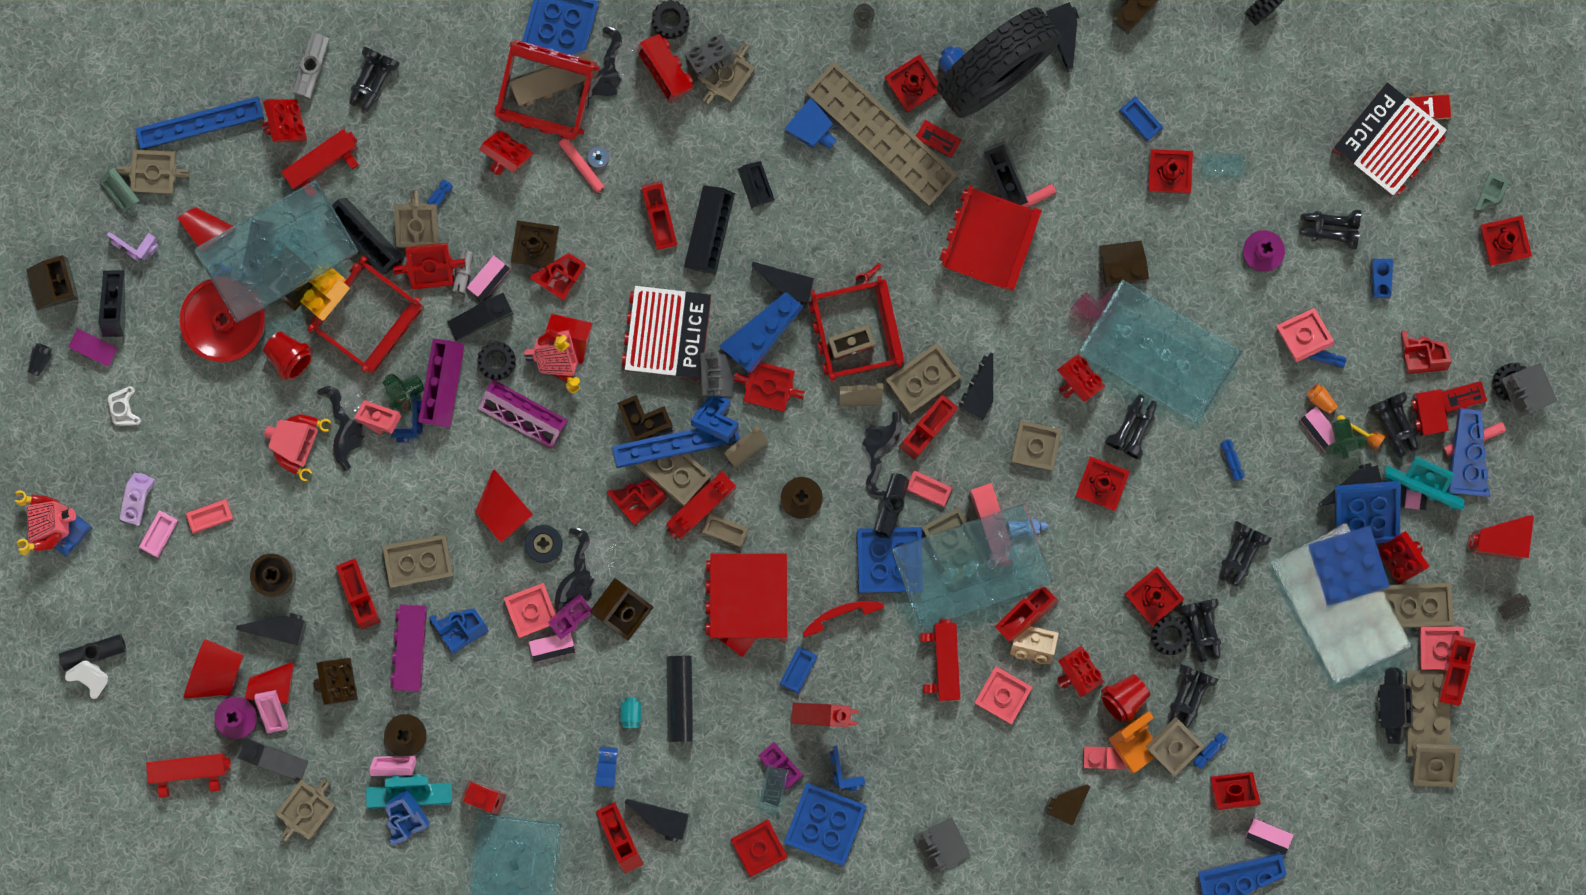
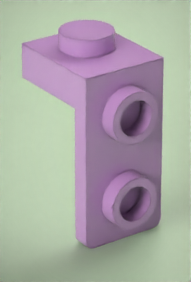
M108 232L107 234L111 238L109 241L118 249L123 246L129 250L127 255L136 261L139 258L145 261L148 255H153L159 246L157 244L159 240L150 233L147 234L137 250L112 233Z
M134 473L126 484L120 520L140 525L146 496L153 487L154 478L142 473Z

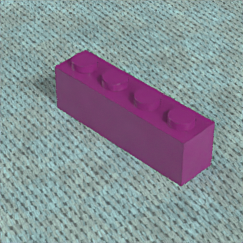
M432 340L419 423L437 427H451L464 344L450 340Z
M400 604V609H396L395 621L399 623L398 630H394V643H397V650L393 651L392 664H395V673H391L390 685L394 686V690L421 692L427 606Z

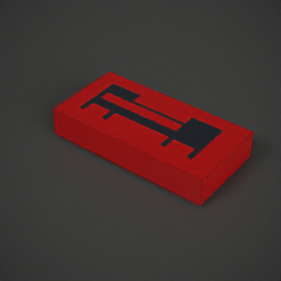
M924 120L916 134V137L925 145L951 159L962 139L927 120Z
M1482 381L1442 391L1446 413L1487 401Z

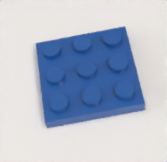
M534 0L522 42L568 55L586 50L599 1Z
M1391 481L1335 486V536L1369 525L1371 526L1376 543H1385L1400 534V482Z
M1370 525L1308 544L1327 606L1390 587Z
M921 527L894 528L889 539L876 536L872 532L873 528L857 529L859 593L923 591Z
M806 783L784 843L844 866L867 805Z

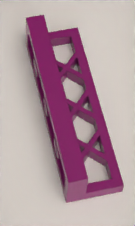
M495 380L486 389L478 407L479 410L551 449L555 446L560 433L568 422L567 419ZM489 399L494 402L497 408L493 409L485 405L487 400ZM505 411H511L516 418L511 419L507 417ZM523 421L531 422L534 428H527ZM547 431L553 434L552 441L544 437L542 432Z

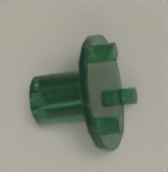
M388 374L385 380L382 381L392 402L389 404L390 409L396 408L401 413H408L411 410L410 398L424 391L423 383L417 375L401 381L395 374Z
M1341 419L1331 423L1335 442L1326 447L1327 454H1342L1343 459L1349 457L1348 452L1366 448L1367 438L1362 436L1354 437L1349 419Z

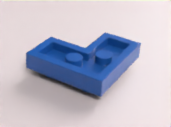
M708 396L691 419V426L726 442L737 431L739 423L723 416L730 407V400L721 396Z

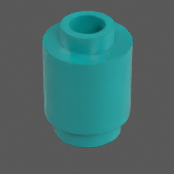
M625 698V702H620V722H622V728H639V723H642V702H637V698Z

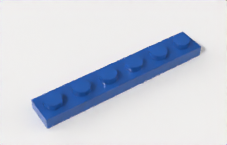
M254 97L135 128L140 149L144 150L263 119L264 114L260 98Z
M696 428L612 446L611 450L617 469L734 444L740 440L737 429L731 439L726 442Z

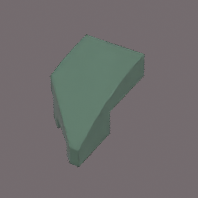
M1489 172L1475 209L1481 210L1502 200L1510 180Z

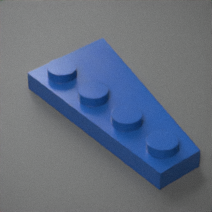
M785 292L719 345V347L751 373L804 306Z
M1458 408L1450 471L1454 473V478L1447 489L1449 493L1491 497L1490 489H1488L1487 479L1489 477L1485 461L1486 449H1484L1482 411L1479 409Z
M1281 853L1197 871L1202 895H1248L1251 891L1264 887L1287 875Z

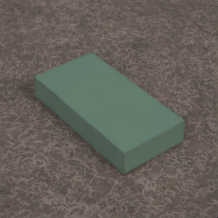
M114 168L108 170L100 180L102 186L124 214L132 211L140 201Z

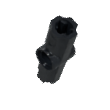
M891 474L884 498L878 504L879 513L872 532L880 538H891L898 515L904 508L903 499L910 480L902 474ZM889 502L893 505V510L890 508Z
M122 634L59 653L61 666L64 671H67L82 661L93 663L127 652ZM91 647L97 649V656L93 659L88 655Z

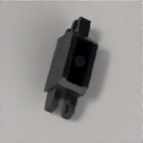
M1390 667L1384 671V685H1380L1378 690V700L1380 702L1378 720L1381 723V728L1386 730L1388 744H1402L1405 727H1410L1413 723L1412 688L1408 684H1403L1401 669Z

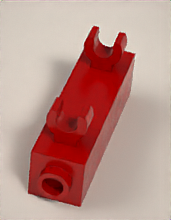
M342 129L281 171V173L295 192L303 188L311 199L317 193L309 182L343 159L346 160L352 170L359 166L351 154L358 149L355 145L358 141L351 131L347 133L345 129Z
M721 471L666 523L669 527L667 532L674 539L679 537L682 540L737 486Z
M939 619V624H934L935 633H920V642L935 641L937 684L923 685V693H938V701L961 700L957 625L952 623L951 619Z
M793 702L791 724L849 728V725H858V722L851 720V715L853 713L857 714L859 711L844 705Z
M226 753L146 762L148 784L158 783L159 798L170 797L169 781L209 777L210 792L221 791L219 776L228 775V770H231L230 757H226Z

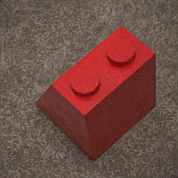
M1528 515L1474 531L1468 537L1467 547L1471 548L1470 553L1516 560L1529 558L1534 515Z

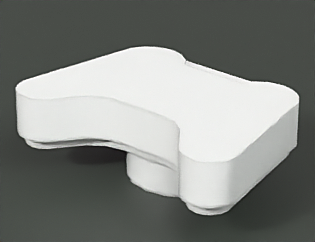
M131 386L112 393L108 397L112 422L117 426L139 425L141 423V419L131 412L129 400L135 393V389Z
M82 661L66 672L65 679L67 681L77 680L82 682L90 689V697L96 699L106 686L108 676L100 670L98 665Z

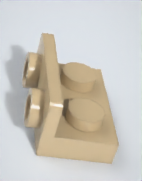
M1031 626L1013 640L1010 655L1018 659L1034 660L1039 664H1051L1059 633Z

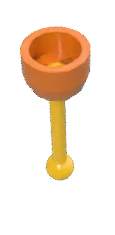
M1343 415L1337 416L1338 423H1344L1365 436L1368 445L1377 451L1385 438L1384 435L1377 432L1368 434L1345 420Z

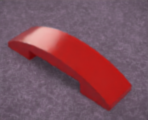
M860 601L838 606L815 619L803 632V636L805 638L824 631L822 622L859 608L862 609L864 615L885 608L884 604Z

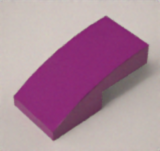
M78 328L68 345V348L108 367L118 349Z
M579 594L553 616L548 623L558 637L563 639L578 628L577 624L591 615L589 612L591 608L582 595Z
M775 742L758 755L769 769L773 768L786 772L784 786L788 790L804 776Z

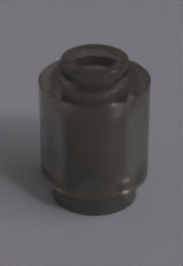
M868 4L858 5L853 15L856 26L863 29L870 27L874 22V9ZM867 13L868 16L862 17L860 14Z
M1518 593L1501 602V605L1497 608L1505 622L1508 620L1513 621L1530 612L1531 602L1526 595L1522 596L1521 593Z

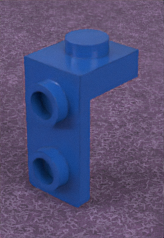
M833 746V751H829L831 764L835 763L837 772H833L834 784L839 785V789L848 788L849 792L861 790V785H865L864 776L842 779L838 748Z

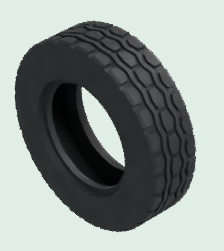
M1030 8L999 26L967 51L939 80L936 87L937 92L957 117H967L995 101L1030 74L1052 53L1061 41L1062 36L1041 8Z

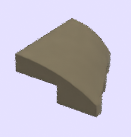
M877 383L876 386L856 385L839 387V406H882L883 383Z
M758 425L752 429L751 433L742 437L724 452V455L734 468H737L769 444Z

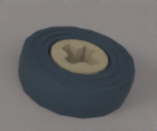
M539 525L532 528L526 535L524 542L525 550L529 557L540 563H547L556 559L561 553L563 545L559 532L548 525ZM541 538H545L550 543L549 546L545 547V550H542L541 546L537 545L538 542H541Z

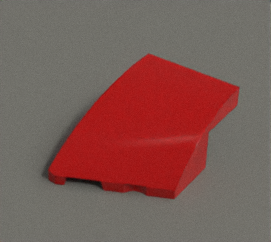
M494 469L475 512L502 543L534 515Z
M204 639L183 697L187 699L231 695L239 676L237 675L245 655Z

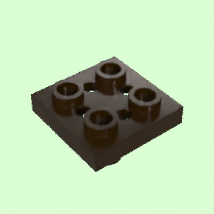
M517 220L511 263L543 268L553 263L559 226Z
M351 658L316 663L319 679L314 680L313 687L315 691L322 693L323 705L358 700Z

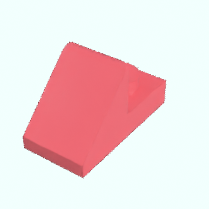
M364 400L354 419L380 435L383 431L392 434L401 418V414Z
M1084 747L1083 768L1126 769L1125 763L1114 747Z

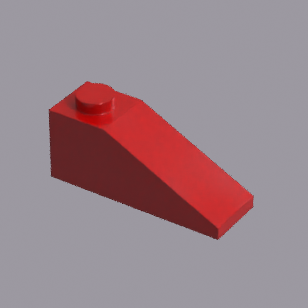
M616 802L597 810L596 813L623 872L628 873L644 865Z

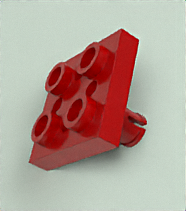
M920 54L884 77L907 113L938 94L936 88L938 81Z
M268 99L263 101L268 121L264 122L262 127L269 126L263 129V131L267 135L271 134L273 142H302L307 140L297 99Z
M500 130L484 141L479 149L494 159L489 169L496 175H501L505 167L515 173L533 155V152L528 150L526 145L516 142L508 133L501 132Z
M1150 149L1148 192L1191 194L1193 151Z
M1522 215L1480 225L1489 267L1532 257Z
M1079 354L1057 369L1067 381L1059 388L1060 393L1068 389L1062 395L1065 398H1069L1076 392L1085 403L1105 387L1101 377L1093 372L1087 360Z
M1090 456L1075 497L1115 512L1130 471ZM1097 491L1101 492V493H1097V495H1101L1100 497H1097V496H1096V492H1097Z
M1407 531L1378 547L1382 561L1398 585L1430 567L1421 554L1423 547L1417 548L1420 543L1413 541Z
M1155 567L1124 593L1151 627L1184 600L1182 595L1158 567Z
M1082 645L1058 660L1065 674L1057 678L1058 684L1063 689L1072 684L1079 696L1082 697L1104 682L1100 671L1095 668L1090 660L1089 653L1084 650Z

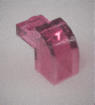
M1112 287L1099 303L1085 292L1070 310L1085 322H1102L1111 315L1105 308L1111 309L1118 301L1116 296L1119 292Z

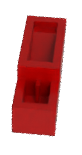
M662 180L641 185L657 250L677 246Z
M942 394L902 441L899 448L916 460L956 412L958 407Z
M356 558L337 565L336 568L358 626L363 630L380 623L381 619Z
M1041 583L1027 598L1024 597L995 628L1011 642L1037 622L1059 600Z
M1453 634L1444 669L1439 702L1456 706L1461 705L1476 646L1474 639Z

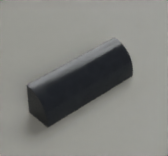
M703 185L684 264L685 268L716 275L735 196L734 192L721 187Z
M347 197L338 199L325 212L324 215L368 258L367 260L382 275L392 270L393 266H396L404 259Z
M667 656V742H693L692 656Z

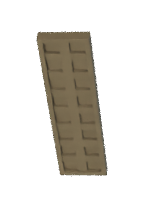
M835 62L805 92L928 207L958 177L948 165Z

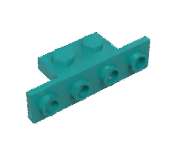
M1417 456L1414 457L1406 473L1386 465L1384 476L1388 481H1399L1400 484L1405 485L1412 492L1423 493L1432 501H1441L1450 509L1463 510L1465 499L1447 492L1454 478L1453 472Z
M421 774L408 778L392 776L389 779H385V786L366 787V806L368 809L386 808L388 801L407 789L419 806L453 803L452 782L430 784L429 777Z

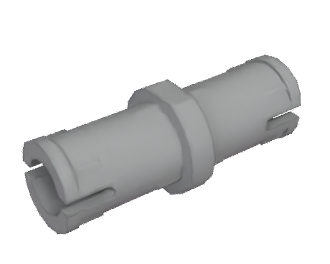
M460 250L459 259H466V267L455 268L454 273L456 277L452 289L453 293L458 294L460 292L462 295L466 293L467 281L471 276L470 266L473 252L467 251L466 254L465 250Z

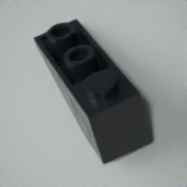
M991 352L988 357L983 356L979 367L982 368L979 375H973L969 383L972 386L969 394L964 392L959 401V404L962 405L961 411L982 422L993 403V353Z

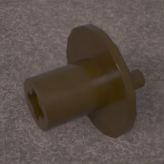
M796 477L788 481L783 487L780 496L785 512L798 519L810 518L815 515L821 508L823 501L822 490L819 485L807 477Z
M401 714L392 718L384 731V740L388 749L399 756H412L418 753L424 747L427 739V731L423 722L410 714Z

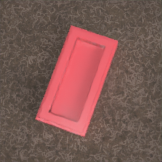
M913 471L906 491L944 507L952 487L917 471Z
M227 499L186 513L193 534L233 520Z

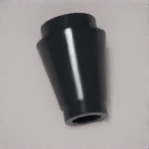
M36 343L35 347H32L27 372L39 376L52 356V348Z

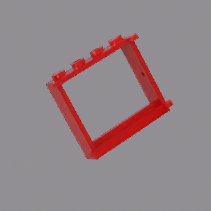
M519 40L511 41L500 94L494 109L496 110L494 116L499 117V120L511 123L513 121L520 123V126L524 128H538L540 132L545 134H559L561 138L566 140L576 139L579 134L584 135L585 130L581 128L594 71L599 72L600 66L596 65V62ZM515 56L587 76L574 128L504 108Z
M363 256L359 263L356 262L349 271L351 274L344 283L350 288L365 268L407 299L410 304L365 362L361 361L320 330L319 327L324 321L316 315L312 318V324L308 327L307 331L311 333L314 330L362 366L361 371L364 374L368 371L373 375L424 309V306L419 303L422 300L421 298H412L366 263L368 258Z
M877 276L878 281L825 293L816 294L815 290L811 291L812 301L808 302L810 313H815L816 322H813L815 335L820 334L821 342L817 343L820 355H824L826 363H822L824 375H829L831 382H834L837 378L897 365V367H902L901 364L905 362L887 280H882V276ZM875 288L891 360L833 373L817 301Z

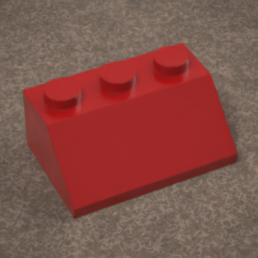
M658 34L640 42L636 51L671 104L692 91V84L694 82L688 73L685 74L681 69L682 63L678 56L672 55L669 50L671 46L668 40Z

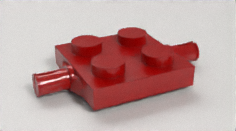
M448 242L411 246L405 249L406 265L393 266L394 275L407 273L412 290L454 285V268L466 267V259L453 260L450 255Z
M759 362L748 376L735 373L733 382L745 384L746 392L743 402L780 412H785L786 404L790 397L803 400V395L805 394V391L793 388L794 370Z

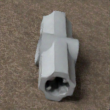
M317 33L311 34L305 55L300 63L301 68L292 92L293 94L311 99L318 74H320L322 69L321 65L329 44V38ZM309 62H316L314 70H306V65Z

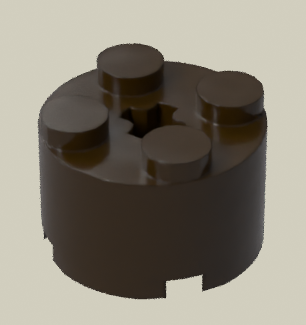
M264 554L254 561L250 572V581L257 592L269 597H280L287 594L294 586L296 572L293 564L287 558L278 554ZM270 571L277 572L275 580L268 578L271 576Z

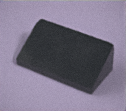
M761 161L746 164L737 169L751 209L775 201Z

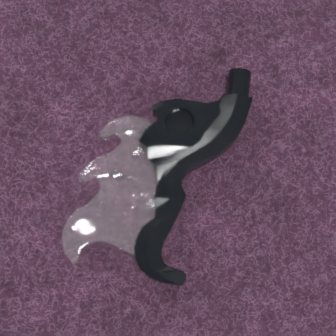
M603 28L605 33L612 36V42L604 57L605 67L599 70L598 76H595V80L592 81L586 109L589 108V100L592 96L609 97L617 94L616 87L630 89L636 85L637 81L630 82L629 78L640 72L644 66L643 63L640 65L636 64V60L639 58L636 51L639 43L648 39L644 33L642 34V40L632 42L623 38L620 32L614 28ZM584 85L581 90L580 98L582 97Z
M353 373L355 382L349 387L336 389L333 386H326L317 390L318 395L326 393L331 396L335 418L340 420V427L334 438L333 449L336 461L340 463L343 471L351 468L347 460V455L350 451L360 447L367 438L362 436V433L371 430L354 419L363 403V394L366 389L365 380L356 373Z
M892 412V422L888 426H872L865 429L866 433H868L867 437L855 435L849 438L846 444L854 443L855 447L847 452L841 461L842 463L846 460L850 462L848 469L839 478V487L842 492L846 493L845 489L849 484H859L866 487L873 495H885L884 490H879L876 487V480L882 465L880 456L892 447L899 438L903 423L901 422V412Z
M569 529L571 534H577L580 538L574 558L576 569L565 577L558 586L555 596L556 613L565 606L566 600L575 598L579 594L583 598L592 594L589 591L590 587L600 589L608 585L610 579L608 578L603 581L601 577L615 563L614 560L610 563L606 561V557L614 550L617 543V537L611 529L609 530L610 536L603 540L588 536L587 532L583 529Z

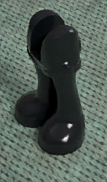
M363 47L362 55L365 58V64L357 82L351 87L352 92L349 104L355 106L361 93H364L367 97L362 110L368 112L374 102L378 101L379 91L387 75L391 71L396 70L400 63L385 55L382 56L370 48ZM382 56L378 72L369 88L367 83Z
M1353 210L1348 216L1322 214L1320 211L1301 214L1300 220L1316 222V229L1299 228L1300 235L1310 237L1313 240L1331 239L1346 243L1350 249L1357 250L1359 231L1323 229V226L1332 225L1359 229L1361 210Z
M1405 392L1368 407L1370 412L1377 415L1382 422L1389 438L1388 443L1399 457L1406 455L1401 442L1406 439L1412 452L1418 450L1417 433L1415 430H1412L1403 409V404L1407 400ZM1388 405L1392 410L1395 419L1399 425V428L1401 430V432L1399 433L1397 432L1390 417Z
M1141 394L1135 398L1132 404L1128 405L1127 415L1118 432L1109 435L1105 440V444L1116 450H1122L1135 420L1138 419L1139 423L1124 449L1125 454L1137 460H1141L1143 456L1141 448L1142 439L1150 422H1153L1155 419L1154 414L1157 402L1152 400L1146 409L1145 415L1139 413L1138 410L1145 397Z
M1235 521L1233 526L1235 538L1228 555L1221 562L1222 567L1219 579L1225 581L1231 568H1234L1238 571L1234 575L1231 585L1238 587L1244 577L1248 576V569L1257 550L1261 546L1268 545L1272 538L1254 530L1241 561L1238 562L1236 560L1253 529Z
M1218 599L1198 602L1207 636L1205 638L1202 636L1199 624L1197 603L1178 607L1180 614L1188 620L1193 638L1192 647L1200 662L1207 661L1204 646L1210 645L1214 660L1220 658L1221 639L1218 638L1213 619V611L1219 604Z
M1181 664L1179 672L1182 675V680L1177 696L1170 705L1171 710L1168 722L1170 723L1175 717L1178 718L1180 711L1185 712L1186 716L1183 719V725L1188 729L1198 716L1197 711L1206 689L1215 686L1219 679L1200 672L1192 697L1187 705L1185 704L1187 695L1199 671Z

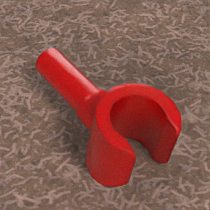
M878 263L866 273L857 274L855 279L858 280L861 276H865L866 281L862 284L869 283V278L882 265Z

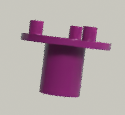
M1260 230L1251 234L1243 246V257L1246 263L1253 270L1259 272H1270L1276 269L1282 263L1285 256L1283 241L1277 234L1268 230Z
M230 697L223 700L215 712L217 729L224 736L231 739H241L248 736L254 730L257 723V712L254 705L242 697Z

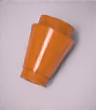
M1317 383L1306 394L1309 398L1308 401L1328 414L1334 412L1338 407L1324 385L1320 386Z

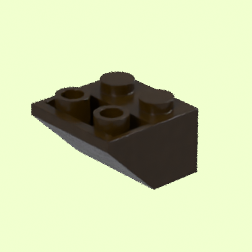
M64 255L43 260L26 269L37 310L79 299L69 260Z

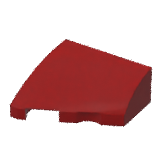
M197 207L178 217V220L203 253L237 230L235 226Z
M567 253L531 275L529 279L556 297L564 300L586 263Z
M1401 331L1407 374L1446 371L1449 369L1452 361L1447 343L1432 341L1424 336H1421L1420 339L1408 338V331Z
M651 479L644 480L639 484L626 485V488L616 491L611 489L607 492L634 526L667 499L665 493ZM633 505H639V506H637V507H635V508H633V509L630 510V508H631Z
M287 663L250 677L245 699L255 700V694L276 690L280 703L289 704L294 663Z

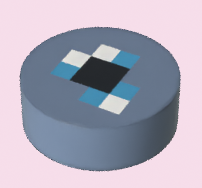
M594 147L588 153V161L592 167L600 169L608 164L609 154L602 147Z

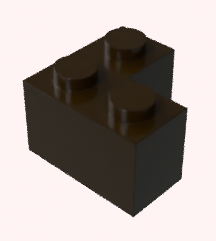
M1121 0L1126 5L1114 16L1113 22L1128 35L1157 5L1159 0Z
M637 395L617 403L633 442L651 438L674 428L665 406L645 414Z

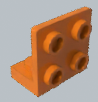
M1150 711L1135 718L1108 738L1132 774L1155 758L1146 748L1154 739L1147 730L1149 727L1148 722L1154 718Z

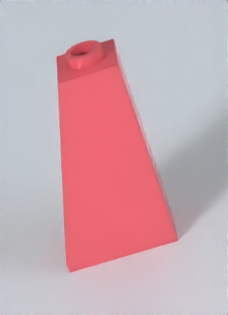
M992 483L972 489L969 494L994 565L1000 564V567L1011 564V559L1016 556Z

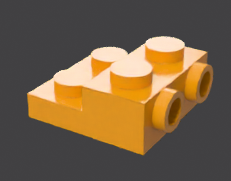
M321 264L312 273L308 281L313 286L304 294L300 301L322 321L326 319L350 289L344 283L346 279L329 264L326 267Z

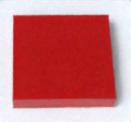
M769 820L730 839L750 877L788 858Z

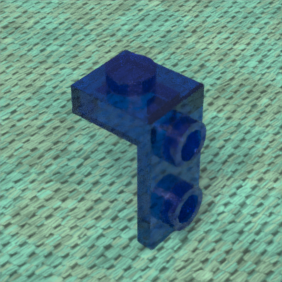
M413 395V429H394L391 438L396 439V443H409V439H419V434L423 433V423L418 422L422 403L418 395Z

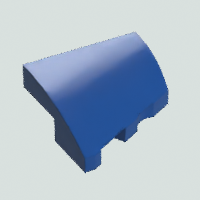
M475 608L465 610L462 613L451 612L448 617L437 620L435 615L429 617L452 654H455L489 631Z
M408 789L393 797L386 804V813L389 816L388 828L391 829L390 843L392 846L407 840L410 834L423 830L430 824Z

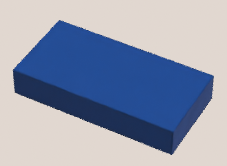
M1136 96L1119 110L1147 142L1163 129V126Z
M798 646L780 685L799 694L817 655Z

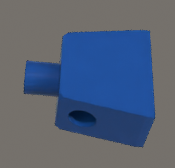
M812 98L807 101L785 127L787 134L813 149L819 142L830 149L837 141L828 133L833 127V123Z

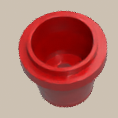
M282 331L274 334L263 348V353L278 371V376L283 380H292L298 377L312 360V348L308 344H302Z
M1131 674L1111 686L1107 685L1101 690V700L1106 709L1116 720L1129 723L1134 719L1136 712L1151 696L1147 686L1135 674Z

